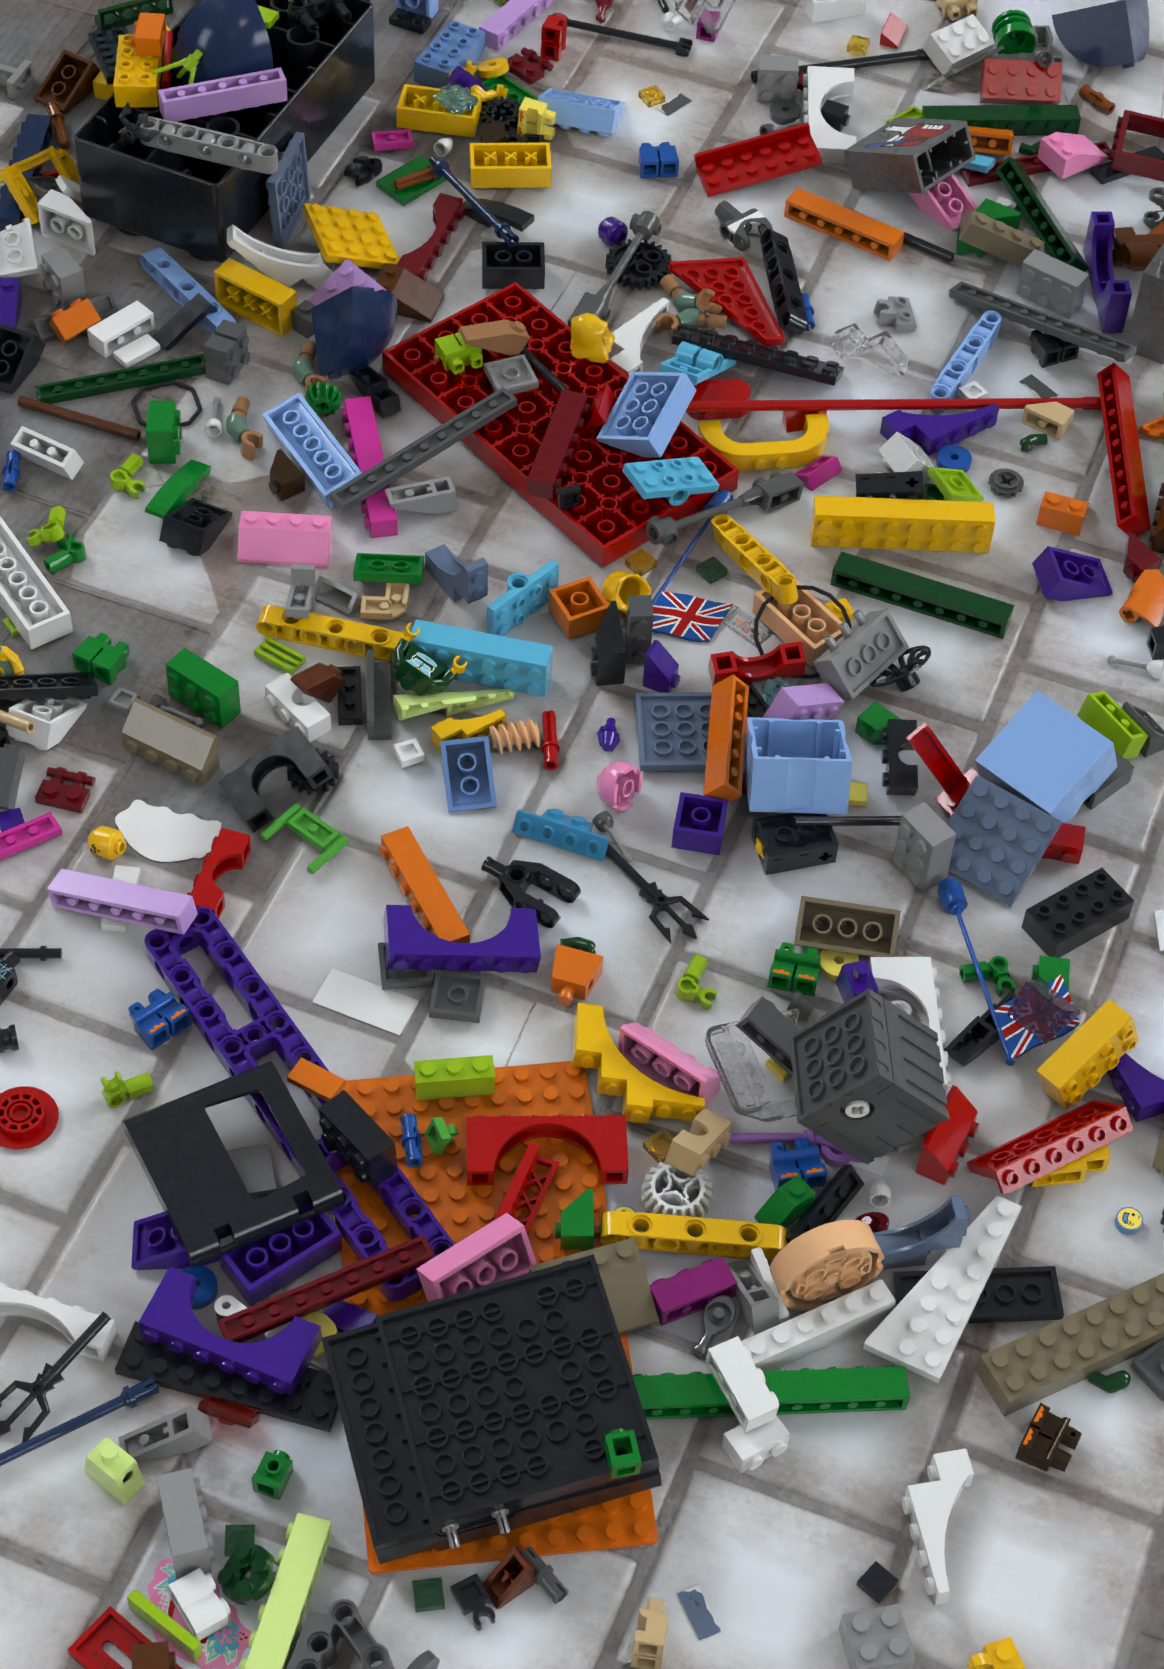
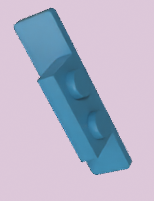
M548 809L542 816L523 810L516 812L512 832L599 861L605 859L609 843L608 837L592 833L593 823L588 822L584 817H572L564 814L559 809Z

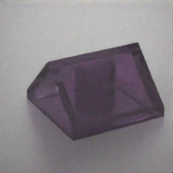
M1025 982L1007 1012L1008 1016L1045 1044L1081 1014V1010L1043 982Z

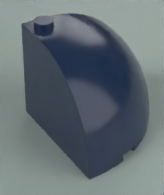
M200 1L180 27L177 33L178 40L176 46L172 48L170 64L180 61L183 58H187L189 54H193L196 49H199L203 56L199 59L200 63L196 66L194 83L274 69L268 33L256 1ZM184 66L172 68L171 72L177 77ZM187 70L181 78H178L186 85L189 84L190 71Z
M1120 0L1052 15L1053 25L1060 42L1069 53L1084 63L1098 67L1122 65L1124 69L1134 67V62L1142 61L1146 56L1150 31L1147 0Z
M350 287L311 308L320 376H328L329 379H339L341 376L349 375L352 372L369 366L382 354V351L388 346L396 326V295L383 289L374 291V288Z

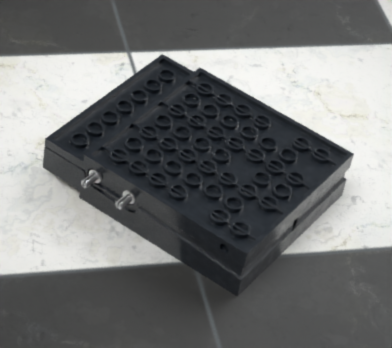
M594 1254L375 1317V1323L322 1338L373 1546L380 1564L436 1547L438 1552L449 1548L455 1549L454 1547L459 1548L462 1544L499 1533H509L510 1530L662 1485L657 1451ZM622 1428L626 1431L634 1429L642 1461L640 1474L611 1479L603 1445L604 1437L615 1429ZM620 1451L616 1453V1456L624 1455L625 1453Z

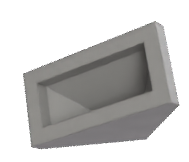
M319 575L315 585V599L351 615L359 593L349 585Z

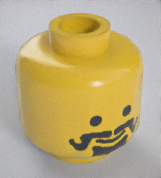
M99 826L88 837L87 843L91 853L103 859L113 861L123 854L126 849L123 833L114 828Z

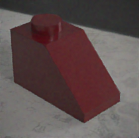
M1132 532L1129 534L1125 548L1123 573L1135 583L1144 570L1160 569L1162 559Z

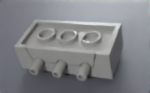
M860 609L856 610L853 616L857 624L850 629L847 622H843L839 625L843 636L838 641H835L833 635H829L824 639L829 649L817 658L813 664L823 682L828 683L843 700L854 699L909 648L888 609L871 611L865 616Z

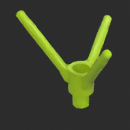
M196 49L187 58L153 70L152 73L155 75L182 65L184 67L177 75V78H181L188 70L190 71L189 84H193L196 66L200 63L199 59L203 56V53Z

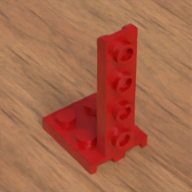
M924 722L906 739L944 791L935 799L952 816L975 776L980 775L973 768L963 774L934 732Z

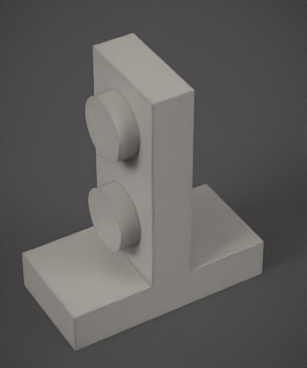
M24 60L18 68L0 64V85L7 87L8 98L16 100L34 78L32 61Z
M292 564L291 586L285 606V617H293L295 619L308 618L310 609L315 608V565Z

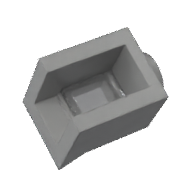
M1049 25L1032 26L1037 42L1033 53L1039 50H1046L1051 53L1053 35Z

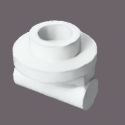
M667 12L663 16L662 24L666 31L672 32L685 18L682 14L675 16L672 12Z

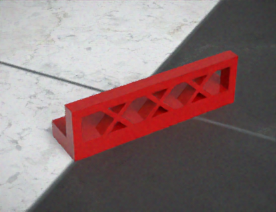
M531 1142L525 1151L494 1219L496 1220L508 1213L518 1221L515 1215L516 1210L527 1207L530 1216L519 1221L525 1225L527 1236L559 1168V1162L540 1156V1145ZM537 1164L551 1168L548 1174L537 1177L534 1170ZM536 1185L540 1191L539 1195L528 1199L525 1190Z

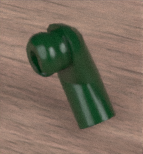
M1041 141L1033 145L1021 143L1018 152L1029 156L1037 155Z
M1030 434L1022 438L1019 444L1021 445V451L1031 452L1033 449L1032 445H1047V434Z
M1120 1370L1108 1376L1098 1371H1093L1087 1381L1107 1393H1114L1128 1387L1131 1377L1125 1370Z

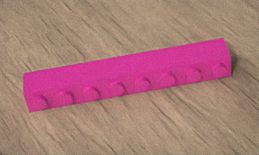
M370 396L344 399L345 408H341L342 421L347 422L344 423L345 435L350 436V438H347L349 452L353 451L351 459L362 473L384 460ZM390 484L360 502L362 514L366 513V516H364L365 530L369 529L371 538L398 535L396 510L390 507L385 494V489L390 488Z

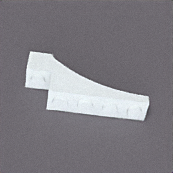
M234 225L227 228V243L231 249L239 252L260 273L287 287H291L303 278L307 284H311L318 290L335 272V263L325 262L321 252L304 253L277 248L254 239Z
M664 297L653 303L643 312L638 313L630 321L625 322L614 332H611L615 336V341L611 346V352L608 354L612 357L610 362L628 377H630L632 372H643V361L640 360V355L644 344L655 330L656 317L661 313H669L670 301Z
M966 1448L933 1454L931 1463L927 1466L930 1482L909 1485L905 1497H902L904 1514H909L911 1520L909 1525L912 1541H917L919 1548L917 1551L918 1564L920 1568L925 1569L927 1576L925 1578L926 1592L929 1596L932 1595L935 1605L945 1604L950 1593L944 1555L948 1518L959 1495L964 1488L971 1486L974 1476Z

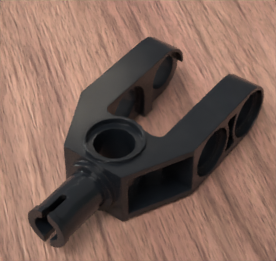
M488 856L481 867L482 871L499 879V890L512 908L536 909L537 923L547 928H553L561 917H559L555 909L545 904L544 900L540 898L538 900L527 894L526 891L529 885L533 884L566 903H573L581 893L577 883L542 863L513 860L510 865L505 866Z

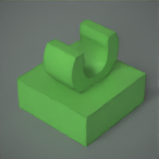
M443 1117L432 1118L425 1132V1137L433 1155L443 1154L447 1146L454 1143L452 1136L458 1135L459 1132L454 1124L446 1126Z

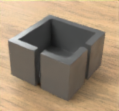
M223 319L215 329V334H212L203 345L204 360L206 361L205 371L206 378L230 385L233 379L238 377L242 367L249 362V337L247 336L246 326Z

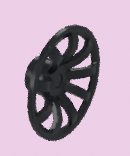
M924 645L907 649L898 657L900 668H897L892 663L888 667L892 672L884 670L870 683V686L883 687L896 683L900 692L914 688L920 683V678L916 671L928 661L932 653L931 649ZM910 653L906 665L904 655ZM926 655L924 659H919L921 656ZM885 679L884 683H878L880 680Z

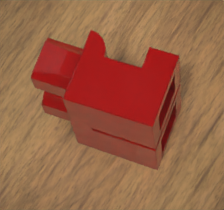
M556 13L555 16L548 15L543 23L540 57L559 62L561 51L566 49V15Z

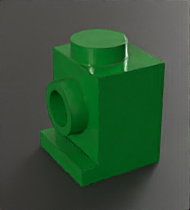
M621 1428L610 1431L605 1435L603 1442L610 1470V1478L615 1479L640 1474L642 1461L634 1429L626 1431ZM621 1451L625 1453L624 1455L616 1456L617 1452Z
M274 1450L273 1453L265 1452L256 1473L252 1476L253 1491L280 1500L293 1473V1460H290V1456L281 1450Z

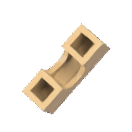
M704 1108L693 1119L690 1131L682 1130L672 1140L665 1162L694 1176L700 1168L703 1170L706 1168L711 1157L715 1158L721 1146H727L732 1135L729 1132L732 1122Z

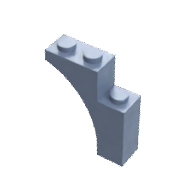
M445 544L425 552V569L453 602L463 598L469 604L488 595V563L484 558L467 565L460 561Z
M962 1195L951 1196L937 1210L913 1223L873 1233L885 1257L881 1262L883 1269L925 1265L927 1254H930L931 1250L960 1247L963 1236H966V1223L970 1221V1210L968 1205H964Z

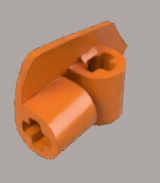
M1159 569L1144 570L1132 587L1128 599L1119 610V614L1123 620L1129 623H1134L1139 617H1142L1152 627H1159L1164 612V578Z

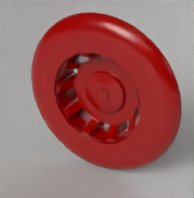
M29 1086L15 1087L0 1093V1146L14 1150L28 1149L41 1144L50 1137L57 1126L59 1118L58 1107L54 1099L45 1091Z

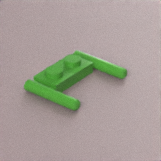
M298 803L292 805L260 833V838L263 841H267L286 824L288 829L321 851L322 854L307 866V871L310 874L317 872L349 843V840L345 836H341L340 832L307 809L302 808Z

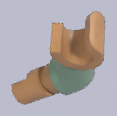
M671 274L661 279L660 284L666 293L672 297L673 305L681 312L687 308H699L709 314H718L722 311L721 305L713 302L709 303L710 298L715 296V291L706 288L699 294H690L682 289Z
M687 308L676 315L661 313L656 317L655 334H659L663 330H669L670 338L672 339L673 335L681 327H685L686 324L697 327H704L706 325L707 328L714 330L716 327L725 329L728 316L714 313L706 315V312L701 311L699 308Z
M309 340L305 342L299 356L294 359L292 364L294 377L305 386L304 398L305 391L310 387L311 383L317 384L318 381L321 383L327 382L325 377L315 374L312 362L317 350L316 343Z
M239 396L235 405H233L231 414L226 419V430L230 436L241 443L240 454L247 460H253L255 458V447H262L263 435L259 432L251 431L247 426L246 417L250 401L244 396Z

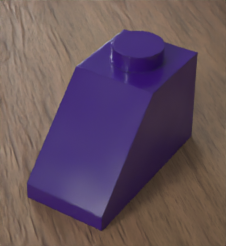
M658 640L653 641L645 654L642 686L657 692H670L672 688H677L681 676L678 675L679 664Z

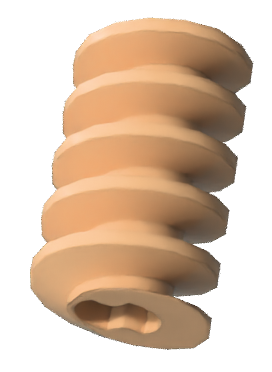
M527 719L525 725L522 721H517L516 727L512 722H509L507 728L503 724H499L497 730L494 726H489L488 737L492 753H494V749H497L500 755H502L504 747L507 748L509 753H512L513 745L517 747L518 751H521L522 744L524 743L529 750L531 749V742H534L536 747L540 748V733L536 721L533 723L531 719Z

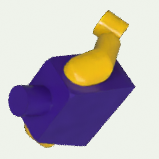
M468 60L465 67L457 66L449 73L447 82L454 90L482 94V106L487 101L493 100L494 97L500 99L503 96L505 99L507 96L508 88L505 89L504 85H497L495 92L494 90H488L474 77L478 66L471 65L472 61Z

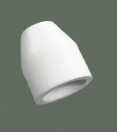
M441 138L433 146L435 154L439 157H445L450 153L453 147L452 139Z
M875 1179L869 1189V1202L873 1207L885 1208L891 1203V1190L884 1179Z

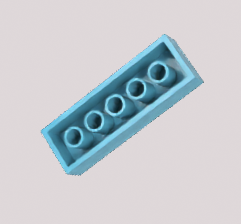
M418 619L415 620L411 633H415L418 627L420 632L415 639L410 640V643H415L448 666V670H451L456 656H461L457 663L459 666L464 665L467 661L465 671L462 674H455L456 678L454 680L487 687L511 689L515 692L533 696H546L552 677V645Z

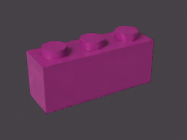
M721 1257L715 1260H706L700 1266L693 1269H683L670 1278H660L649 1286L659 1322L663 1326L703 1310L707 1303L716 1296L726 1295L730 1298L735 1297L737 1282L724 1258Z

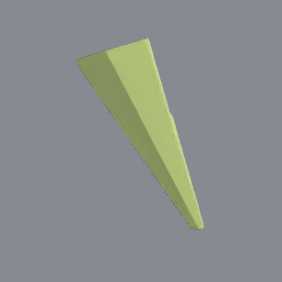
M511 689L425 693L422 696L417 694L393 695V706L398 721L444 709L446 717L513 699L514 693Z

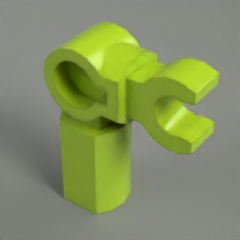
M132 453L119 469L111 472L110 485L113 490L127 491L131 497L136 499L139 498V491L135 489L145 491L144 482L132 480V476L143 465L141 456Z
M63 507L51 508L48 523L41 526V529H33L28 532L30 537L27 538V541L31 547L37 546L43 541L46 543L50 541L56 542L64 537L63 527L66 511Z
M695 954L686 968L683 977L679 979L675 993L678 999L682 1001H697L702 1008L710 1010L713 1002L706 998L709 997L715 1000L718 992L712 988L703 989L698 985L708 965V960Z
M118 1071L115 1072V1077L111 1080H107L105 1076L101 1078V1083L104 1087L102 1095L109 1108L121 1106L125 1103L126 1098L131 1100L154 1091V1084L148 1072L123 1081Z

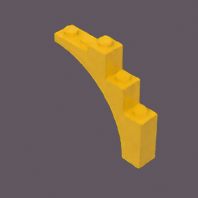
M585 1003L577 1004L573 1024L572 1066L598 1069L597 1093L623 1096L622 1115H626V1121L648 1124L650 1116L693 1122V1119L704 1109L705 1098L667 1088L641 1073L621 1054L611 1039L604 1019L603 1006Z

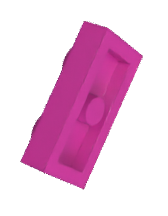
M411 129L371 132L374 151L413 148Z

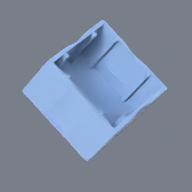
M1038 690L975 760L978 773L982 778L1053 816L1062 823L1067 824L1077 814L1083 802L1096 792L1118 767L1114 743Z
M747 717L743 771L749 812L847 815L852 758L849 746L846 744L843 720H790Z

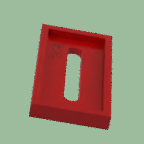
M110 1606L67 1651L85 1669H124L103 1651L102 1646L105 1643L110 1642L132 1660L131 1645L152 1642ZM176 1663V1669H182V1668Z

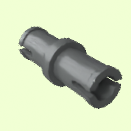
M529 1546L528 1549L526 1548L522 1553L534 1567V1583L536 1585L540 1584L553 1602L557 1604L567 1596L569 1590L554 1575L552 1566L546 1565L532 1546Z

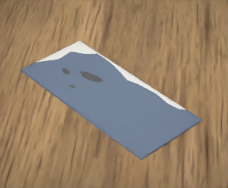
M699 1585L677 1593L699 1640L721 1632Z

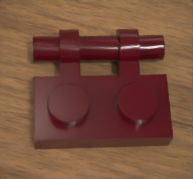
M526 47L521 50V54L524 56L516 53L507 59L509 72L529 85L542 79L545 69L550 72L554 67L547 58L538 56L536 51Z
M48 767L46 776L53 777L54 779L53 781L43 779L35 796L36 803L82 814L90 797V790L84 788V786H94L96 778L88 776L87 773L81 771L74 773L67 771L63 767H57V769ZM64 780L75 782L73 786L63 784Z

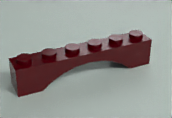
M443 193L438 195L433 204V223L436 227L433 235L421 247L402 255L396 266L407 269L424 281L427 280L429 271L434 269L436 259L442 255L443 247L445 244L448 245L452 232L456 231L459 220L464 218L465 208H463L462 198Z

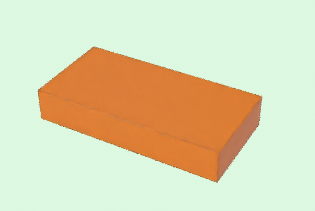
M303 1058L297 1062L287 1076V1082L326 1102L338 1095L346 1086L345 1079Z

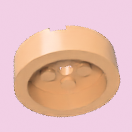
M840 1220L813 1228L789 1242L774 1257L770 1265V1274L785 1306L793 1310L809 1311L822 1306L824 1302L840 1298L869 1285L882 1271L883 1265L881 1262L885 1257L867 1223L860 1220Z

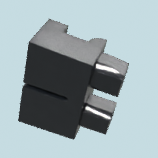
M1033 330L1030 335L1032 343L1031 352L1038 355V363L1042 368L1059 364V362L1077 359L1080 348L1078 345L1062 341L1060 338L1046 335L1038 330Z

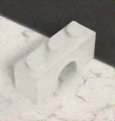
M287 672L265 685V703L270 709H274L279 714L284 723H288L293 729L298 726L309 742H312L331 730V714L317 701L305 706L298 705L303 702L302 691L290 680L292 676Z

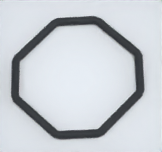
M176 380L142 387L131 400L138 423L143 426L147 424V422L141 420L135 403L145 390L177 385L192 392L198 408L188 421L178 423V425L183 427L192 424L202 412V406L196 390Z

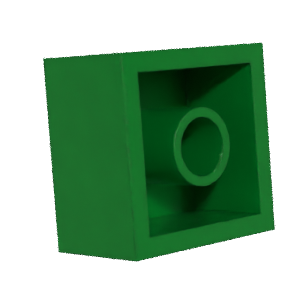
M149 400L146 424L149 463L176 464L177 455H181V442L178 441V439H182V426L178 425V423H181V411L177 410L176 401Z

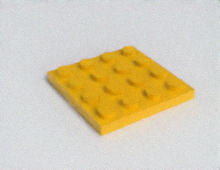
M303 204L301 210L325 262L342 264L347 258L356 266L382 269L384 264L396 266L400 259L377 213L342 209L335 206H321L319 204Z

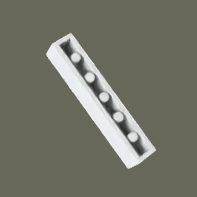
M880 1279L741 1342L749 1347L752 1361L756 1368L759 1367L762 1372L772 1371L882 1322L894 1309L896 1300L884 1281Z

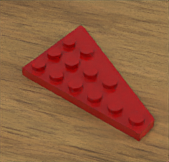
M744 257L669 262L668 270L699 294L706 288L715 291V296L710 298L709 303L713 302L721 305V312L725 316H728L729 319L763 346L784 344L785 337Z

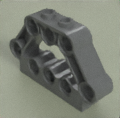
M341 1599L331 1605L327 1614L310 1610L286 1668L327 1669L337 1659L336 1644L339 1637L345 1639L361 1662L362 1669H394L386 1647L375 1641L362 1622L355 1603L349 1599ZM345 1617H351L346 1622H340ZM327 1646L325 1650L316 1652L318 1648ZM383 1661L379 1666L371 1667L374 1662Z

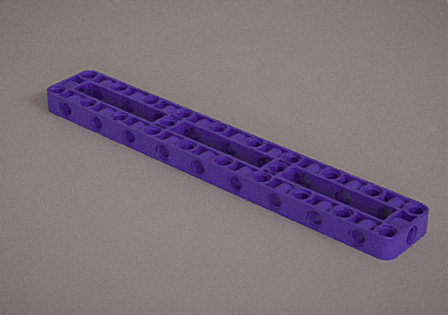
M196 908L198 914L184 935L154 929L145 936L144 943L149 961L179 1004H184L190 1010L191 1021L230 1077L257 1067L256 1060L273 1051L278 1054L290 1072L301 1058L329 1071L210 908ZM200 946L253 1019V1022L238 1030L232 1029L226 1021L223 1010L210 993L207 994L201 985L200 978L186 958L182 959L181 955ZM303 1090L319 1112V1107L325 1104L326 1101ZM256 1092L244 1096L300 1177H303L305 1173L262 1093ZM320 1138L316 1142L339 1182L345 1203L326 1211V1214L341 1232L342 1237L359 1261L388 1250L386 1240L370 1217L366 1218L357 1199L343 1179H339L335 1174L336 1171L344 1168L346 1165L340 1160L338 1152L332 1153L335 1149L327 1147L322 1138ZM399 1167L395 1174L374 1188L410 1240L425 1235L435 1257L454 1246L449 1235ZM412 1214L418 1215L416 1217H409ZM365 1241H371L369 1244H363ZM417 1270L378 1285L382 1294L390 1301H401L423 1288ZM393 1281H400L398 1284H390Z

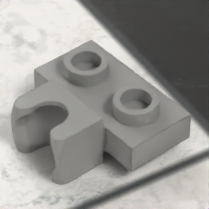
M889 296L888 300L879 299L876 302L873 313L880 315L876 323L877 325L891 326L893 323L895 331L915 332L917 324L909 298Z

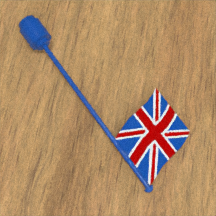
M720 489L712 495L704 510L733 500L732 494L727 490ZM713 517L705 521L653 598L654 617L652 632L663 633L688 641L710 642L732 608L733 603L713 602L687 594L664 592Z
M952 877L940 881L937 892L943 910L947 914L956 915L1007 1058L1005 1061L1006 1065L1013 1066L1015 1059L1031 1049L1062 1037L1074 1030L1080 1022L1062 974L1046 985L1016 996L999 1008L994 1009L961 913L968 905L960 882Z

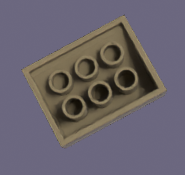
M634 1238L529 1266L530 1273L562 1264L565 1261H572L594 1254L619 1335L659 1324L644 1264Z

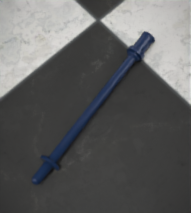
M435 156L429 158L430 164L434 167L433 174L437 177H444L495 228V235L499 239H503L509 247L515 246L511 240L518 244L519 237L511 231V227L505 222L501 223L449 171L450 165L446 160L439 161Z
M151 1376L149 1379L132 1387L126 1386L122 1388L123 1391L120 1396L1 1453L0 1466L123 1406L136 1407L138 1402L160 1393L157 1383L154 1384L155 1379Z

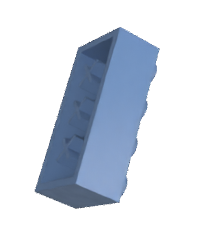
M451 20L414 61V81L433 88L451 90L453 87L447 82L450 71L457 66L465 67L468 60L472 61L471 65L477 61L485 51V31Z

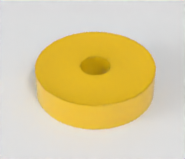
M501 57L488 59L478 65L479 76L482 78L498 77L509 71L508 60Z

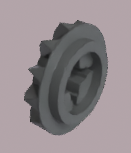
M998 469L991 473L988 484L991 486L992 491H997V495L1002 493L1007 497L1009 494L1015 496L1017 492H1021L1024 480L1014 470Z

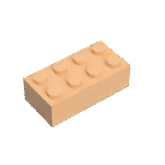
M764 589L754 593L752 612L757 615L762 603L771 596ZM797 589L798 600L796 602L784 605L774 598L766 604L760 620L785 643L802 641L807 664L812 668L814 667L813 662L829 649L824 640L825 637L833 635L835 641H838L843 636L839 629V625L843 622L808 590Z

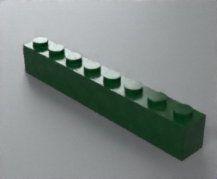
M1077 105L922 106L921 113L922 119L967 121L968 126L1013 130L1014 136H1048L1055 132L1078 134L1081 121Z
M1009 156L995 171L1040 240L1044 241L1045 248L1051 257L1086 272L1089 269L1088 265L1025 169Z
M842 551L832 571L830 584L832 586L1001 639L1006 634L1014 610V605Z

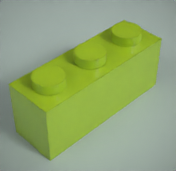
M1105 691L1089 693L1077 714L1083 722L1114 743L1115 751L1124 759L1137 757L1148 738V734Z
M484 1055L414 1061L416 1101L495 1094L493 1056Z

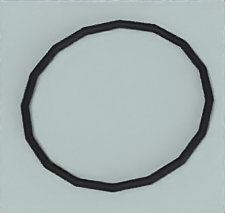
M796 585L799 590H813L829 597L841 609L845 621L850 629L852 628L845 607L831 593L815 586ZM770 596L762 603L754 620V641L760 656L764 655L758 639V621L766 604L774 599L773 596ZM817 672L814 674H804L801 676H794L791 678L812 679L820 675Z

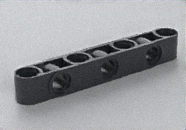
M766 229L762 234L760 244L780 328L800 336L806 329L807 319L788 238L776 231Z

